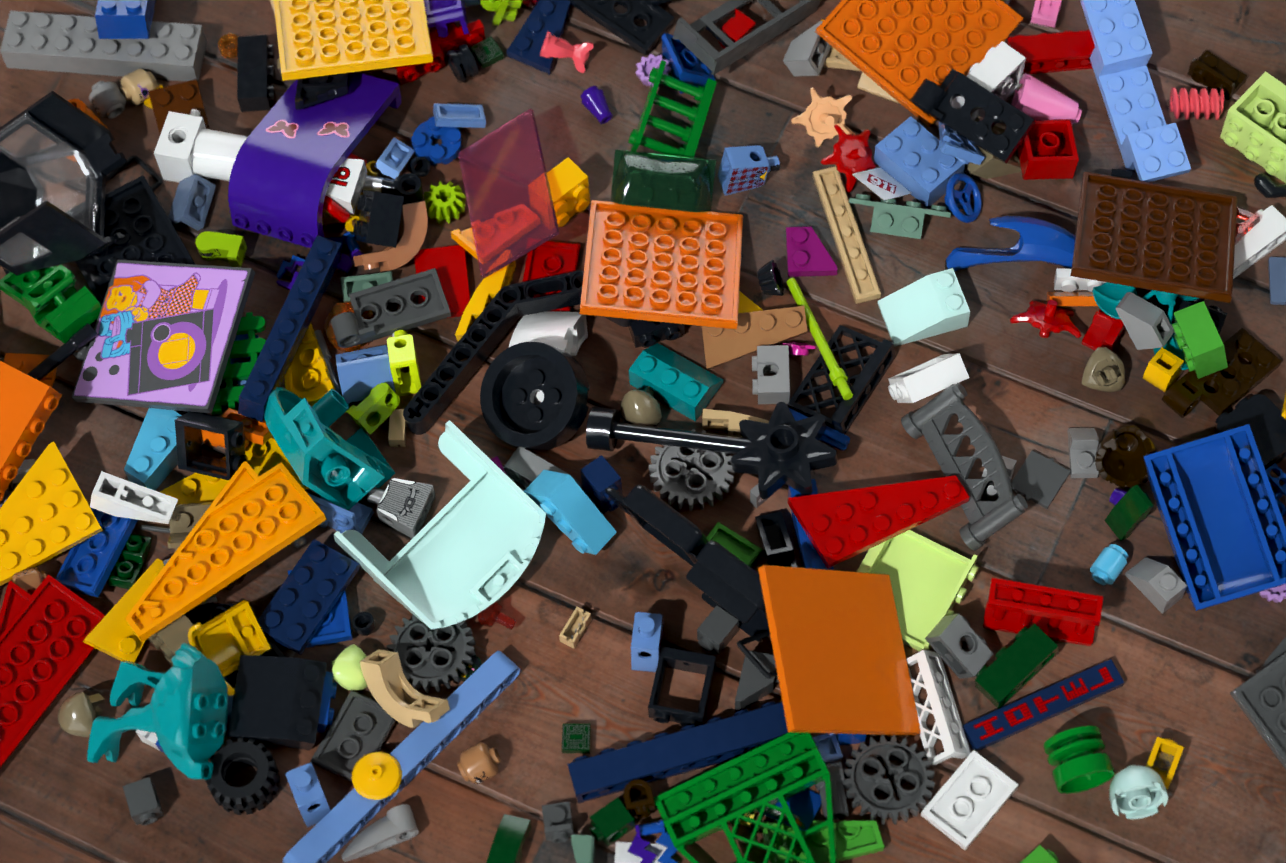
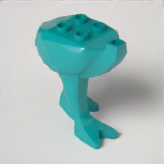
M187 643L181 644V648L175 652L176 655L172 658L173 667L166 673L155 672L143 665L130 661H121L110 694L111 706H121L128 697L129 703L136 707L131 708L120 718L99 716L93 720L87 752L88 762L97 763L105 754L108 761L115 763L119 755L122 733L129 730H143L156 733L159 744L166 756L187 777L195 780L211 779L213 763L208 762V759L223 744L227 722L228 687L219 667L213 661L207 659L196 647ZM145 684L153 687L155 691L150 704L145 707H138L141 703Z

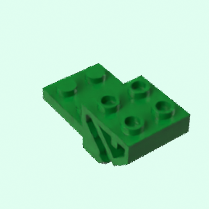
M61 264L59 266L55 265L30 271L18 276L10 272L0 280V290L26 307L37 325L64 344L84 325L93 323L98 318L101 310L99 301L86 286L78 292L74 287L76 284L75 275Z

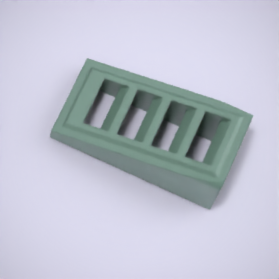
M571 835L576 863H594L595 840L593 835Z

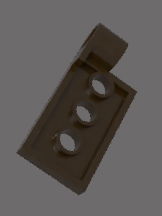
M1241 328L1223 343L1228 368L1200 379L1197 378L1194 371L1188 372L1168 389L1162 401L1181 418L1186 417L1196 407L1199 400L1220 416L1275 371L1282 361L1244 328ZM1238 358H1245L1250 364L1244 365L1238 361ZM1221 372H1229L1233 379L1224 378ZM1204 386L1213 387L1216 393L1207 392Z

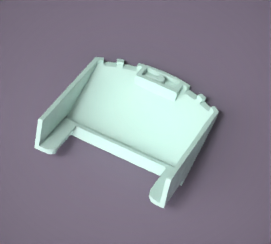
M450 420L445 424V432L439 438V450L470 482L415 537L388 561L358 531L346 530L340 533L337 530L334 533L335 542L358 562L378 585L431 630L465 621L498 601L516 583L529 565L540 542L546 513Z

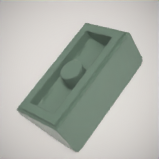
M392 271L341 277L343 302H351L349 298L351 293L393 281Z

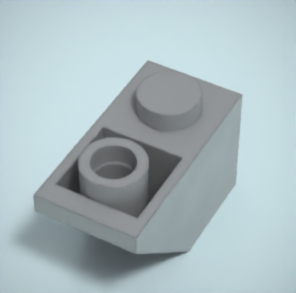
M1127 292L1115 308L1137 350L1164 347L1174 333L1164 310L1132 292Z

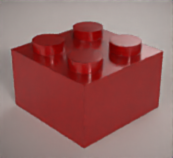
M1036 120V123L1017 148L1023 180L1073 179L1079 158L1071 120Z

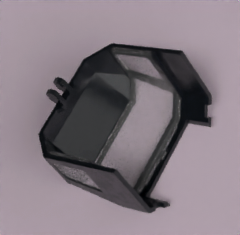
M51 91L0 127V267L17 276L98 254L125 237L121 233H116L111 237H104L106 175L126 163L127 160L122 152L117 153L112 141L115 139L110 130L54 91Z

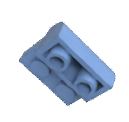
M387 345L335 355L341 392L347 403L364 400L371 390L380 383H387L395 391Z

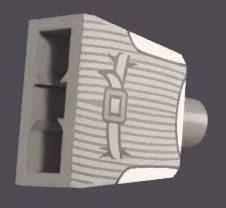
M392 478L386 490L374 487L369 491L367 500L378 505L377 514L381 522L413 538L420 532L436 495L433 485Z

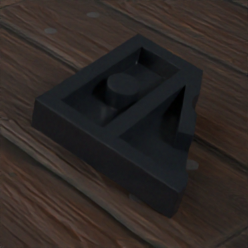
M342 73L298 79L295 96L296 110L348 94L350 74Z

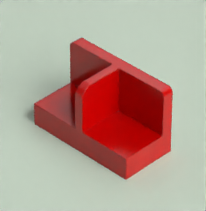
M1100 309L1094 314L1092 324L1082 339V345L1094 351L1098 347H1107L1113 351L1125 330L1122 320L1112 318Z

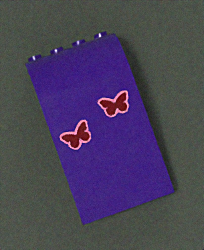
M350 72L348 94L296 110L295 96L298 79H296L247 137L238 151L231 170L228 188V202L233 226L307 248L312 247L317 235L325 238L322 212L328 186L337 170L387 107L397 109L401 105L399 83L358 72Z

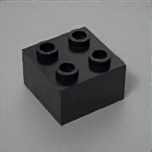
M363 190V195H359L357 209L360 210L359 220L355 221L353 229L356 241L396 248L404 196Z

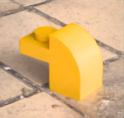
M1161 347L1149 361L1143 379L1166 393L1184 371L1181 370L1184 360Z

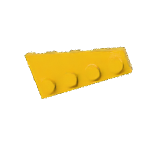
M310 323L285 375V389L293 392L301 399L306 398L312 407L330 389L335 390Z
M157 558L83 640L84 643L119 661L135 662L145 641H140L125 618L163 569L164 563L162 560Z

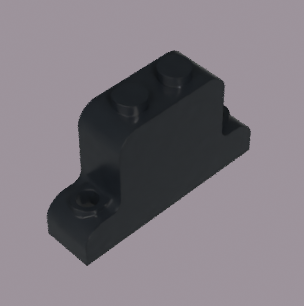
M1257 394L1250 399L1245 397L1235 406L1236 409L1230 413L1227 411L1222 413L1215 420L1217 427L1214 435L1249 424L1265 470L1274 463L1278 464L1286 458V419L1281 416L1282 412L1267 396Z

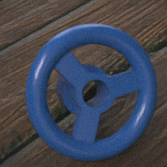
M957 173L947 183L945 204L952 214L964 223H971L978 218L982 208V199L975 181L964 173ZM964 181L966 183L964 189L955 190L956 182ZM971 192H972L973 197H974V209H973V211H972V208H971V205H970V194H971Z

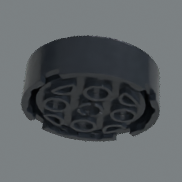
M523 342L507 348L490 364L482 381L480 404L488 427L504 442L528 450H550L567 442L579 430L588 412L587 399L588 391L590 390L583 368L570 354L544 343ZM542 391L544 393L543 402L539 405L534 404L535 392Z

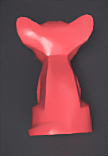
M547 31L540 56L548 59L552 57L572 58L575 68L579 72L584 73L585 63L590 56L589 51L594 48V44L584 42L572 45L567 40L558 38Z

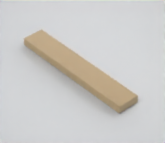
M836 166L814 171L813 179L855 303L858 304L881 298V292L839 171H837Z

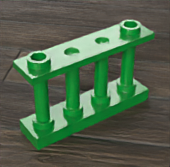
M661 60L657 68L653 67L650 72L648 81L651 82V86L637 130H632L628 143L632 144L629 154L634 155L639 145L675 158V161L678 162L676 172L685 175L692 165L717 81L708 78L703 86H693L663 74L666 61ZM659 83L694 96V99L697 100L696 107L692 106L691 108L656 94ZM656 104L688 117V120L691 121L690 127L686 126V128L650 115L652 105ZM646 124L681 137V140L685 142L683 148L677 149L644 136Z

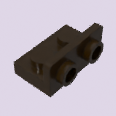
M1205 50L1198 59L1194 58L1191 61L1188 75L1194 81L1202 83L1209 89L1216 88L1218 95L1221 89H1223L1224 98L1228 101L1247 79V75L1208 50Z

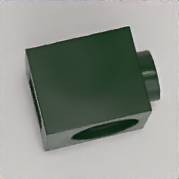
M618 797L590 816V832L598 842L603 840L607 847L635 828L634 818Z

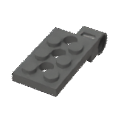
M434 268L349 294L354 313L345 312L332 318L331 325L338 346L349 348L392 335L397 330L405 331L451 317V312L436 269ZM416 295H422L426 298L422 304H414L411 300ZM391 303L401 305L400 309L396 312L388 311L387 306ZM367 310H372L376 313L372 319H364L362 314Z

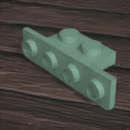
M856 194L855 198H849V203L874 206L870 232L921 239L925 214L951 217V212H946L947 207L932 205L930 210L921 208V203L906 201V206L896 205V199H881L880 202L870 201V195Z

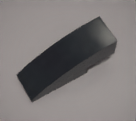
M782 512L755 516L766 565L797 567L794 549Z

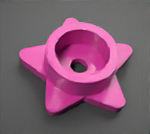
M788 342L782 344L789 346V354L808 356L809 349H816V346L811 345V343Z

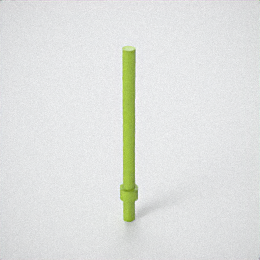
M788 279L786 284L797 306L805 307L807 326L830 371L829 377L833 385L838 387L844 400L851 399L853 394L846 382L848 378L843 368L839 367L796 279Z

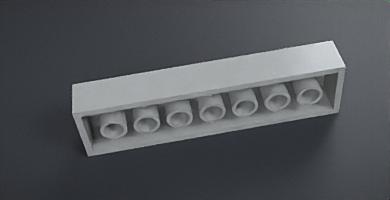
M10 11L0 53L7 68L120 77L137 69H144L146 72L150 71L159 80L186 82L197 79V82H199L207 40L202 25L152 21L149 39H99L95 17Z

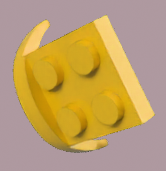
M245 600L205 624L201 625L198 622L188 630L189 644L196 647L207 659L213 661L219 667L223 678L238 669L240 655L260 656L271 649L248 601ZM225 681L228 687V696H233L235 694L234 688Z

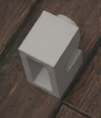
M757 346V356H752V371H757V379H752L753 395H758V404H777L779 402L788 404L790 401L789 346ZM764 374H774L773 376H764Z

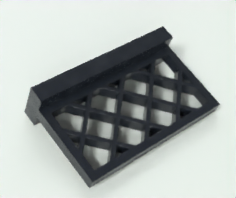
M839 325L828 345L833 355L839 356L841 363L838 365L840 368H843L848 378L846 382L853 397L849 400H844L842 396L835 397L833 388H837V386L830 382L828 375L830 371L825 366V361L820 354L787 405L788 408L807 417L821 414V408L835 405L836 411L832 417L825 416L826 425L845 435L896 355L893 342L886 339L880 342ZM842 335L852 338L854 344L839 348L838 341ZM867 346L875 348L872 355L861 357L860 348ZM856 350L858 359L847 362L843 361L841 354ZM861 365L862 371L860 374L848 377L847 368ZM826 376L827 384L812 387L811 382L815 377ZM830 390L832 399L817 403L815 394ZM812 395L814 404L807 406L797 404L802 397Z

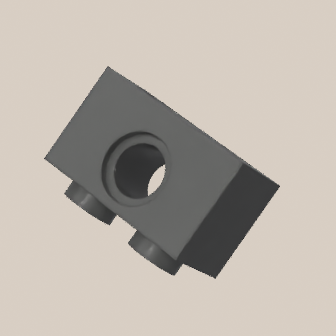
M959 613L944 616L925 638L959 679L975 677L993 655V652L987 647V642L974 632L970 627L969 621Z

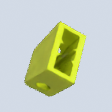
M397 330L392 334V337L387 339L389 363L395 391L398 396L415 394L422 386L413 335L408 334L404 330ZM409 366V372H401V367Z

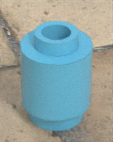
M1110 544L1109 547H1105L1090 567L1092 578L1101 585L1113 584L1127 564V552L1116 544Z

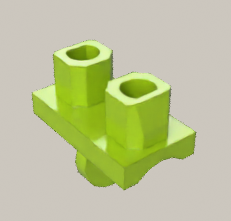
M480 0V4L488 11H496L492 24L499 26L502 19L515 20L517 8H520L522 0Z

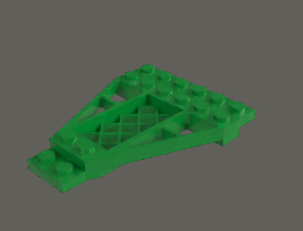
M789 732L653 798L674 847L690 863L699 862L686 851V847L720 830L725 832L737 858V863H754L748 861L753 846L768 850L763 863L769 862L772 852L787 857L785 863H790L791 859L802 863H815L806 840L808 837L828 828L830 863H837L831 776L810 733ZM824 781L828 820L806 831H801L787 804V799ZM780 802L782 808L775 806L774 804ZM767 808L781 812L776 827L762 823ZM760 811L757 820L748 818L749 816ZM785 815L794 833L781 829ZM741 820L755 824L750 839L736 835ZM732 824H734V827H733L732 832H731L729 826L732 825ZM760 827L774 831L769 846L755 842ZM779 833L793 838L788 853L774 848ZM736 840L748 843L744 857ZM797 841H799L807 860L793 855Z

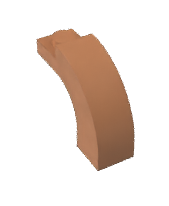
M425 201L403 205L396 248L387 246L377 252L353 256L355 266L364 265V270L380 266V271L382 272L397 269L408 263L418 253L426 237L428 217Z

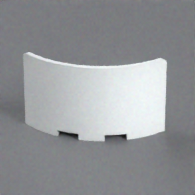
M555 311L524 315L513 332L509 347L523 342H540L561 349L571 356H576L581 344L588 338L586 315L579 314L580 312ZM542 391L535 392L534 404L539 405L544 400V393Z

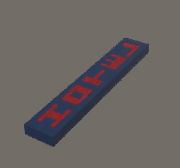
M1110 659L964 724V733L974 751L977 752L1118 689L1125 682Z

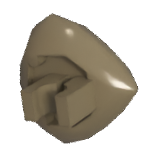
M1098 347L1091 354L1085 366L1082 385L1103 392L1120 391L1125 384L1123 362L1107 347Z
M647 386L645 390L638 388L627 392L621 402V416L634 425L650 427L658 425L662 420L660 404L653 397L655 394L653 390Z
M84 692L69 696L62 702L58 711V722L62 730L74 736L90 737L93 720L103 712L97 705L104 703L105 698L99 693L87 696Z

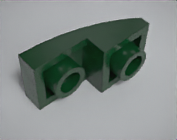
M1135 485L1114 506L1106 517L1105 522L1118 539L1122 541L1130 536L1137 523L1146 519L1154 505L1150 501L1149 496L1138 485Z
M136 534L130 535L108 578L109 585L130 589L140 578L152 543L151 537Z
M504 814L494 837L487 863H519L523 856L522 846L532 828L531 820Z

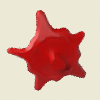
M836 124L834 128L838 133L839 140L833 146V153L824 158L821 164H835L837 171L846 175V192L850 193L857 180L852 175L853 173L876 168L871 159L872 150L868 145L871 132L869 129H866L861 134L848 135Z
M1032 300L1029 303L1030 307L1027 309V312L1014 315L1010 319V323H1030L1032 327L1040 329L1039 335L1043 338H1048L1050 332L1060 333L1062 331H1068L1077 338L1081 337V332L1069 318V316L1072 317L1074 315V312L1057 307L1058 303L1055 300H1048L1047 304Z

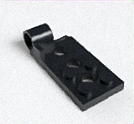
M569 0L579 11L645 56L672 25L675 18L658 5L651 6L649 0ZM622 5L627 11L625 13H618L614 10V7ZM636 19H643L647 25L639 27L634 24V21Z
M954 69L950 71L940 87L932 81L924 79L910 99L925 113L1007 164L1036 123L1030 116ZM959 96L965 98V103L961 108L952 107L954 98ZM976 110H984L985 117L979 122L972 120V115ZM1004 123L1006 124L1005 132L1000 135L994 134V125Z

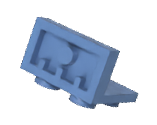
M308 493L325 514L327 520L318 525L323 528L329 526L340 533L346 530H356L362 534L374 514L372 508L358 502L348 511L336 506L322 496L318 498Z

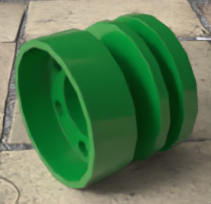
M1080 726L1068 729L1050 737L1044 742V751L1049 755L1047 758L1048 763L1051 766H1057L1053 770L1052 776L1058 792L1071 794L1090 790L1108 782L1114 777L1115 772L1110 757L1107 754L1101 753L1106 745L1101 739L1102 734L1097 726Z

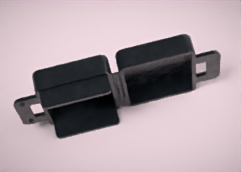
M636 485L626 497L614 488L609 487L604 490L612 501L634 518L644 530L692 566L686 578L704 592L702 599L713 608L718 605L738 619L739 628L749 636L769 630L760 576L755 570L718 542L708 541L696 525L646 487Z

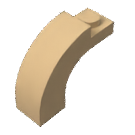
M378 649L360 661L364 679L373 697L392 718L401 724L415 728L423 721L425 723H433L450 710L448 700L423 695L411 686L403 673L397 652Z

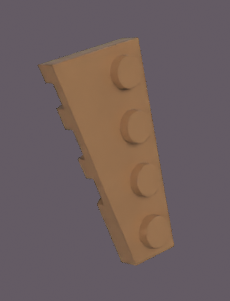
M797 306L738 313L737 329L702 326L707 370L726 362L729 363L750 353L757 352V346L777 345L806 334L805 307Z

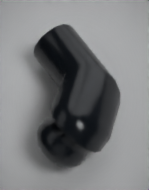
M1263 173L1255 176L1254 185L1264 197H1286V184L1276 185Z

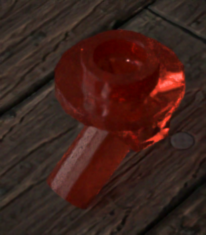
M497 602L478 613L479 623L492 627L497 622L512 630L516 620L501 613L502 606Z

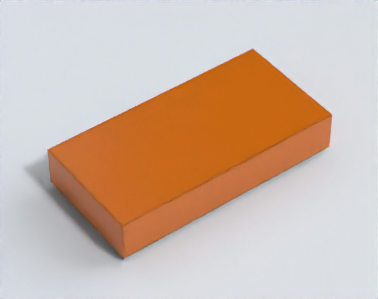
M1047 292V301L1055 300L1058 303L1057 306H1098L1092 292Z

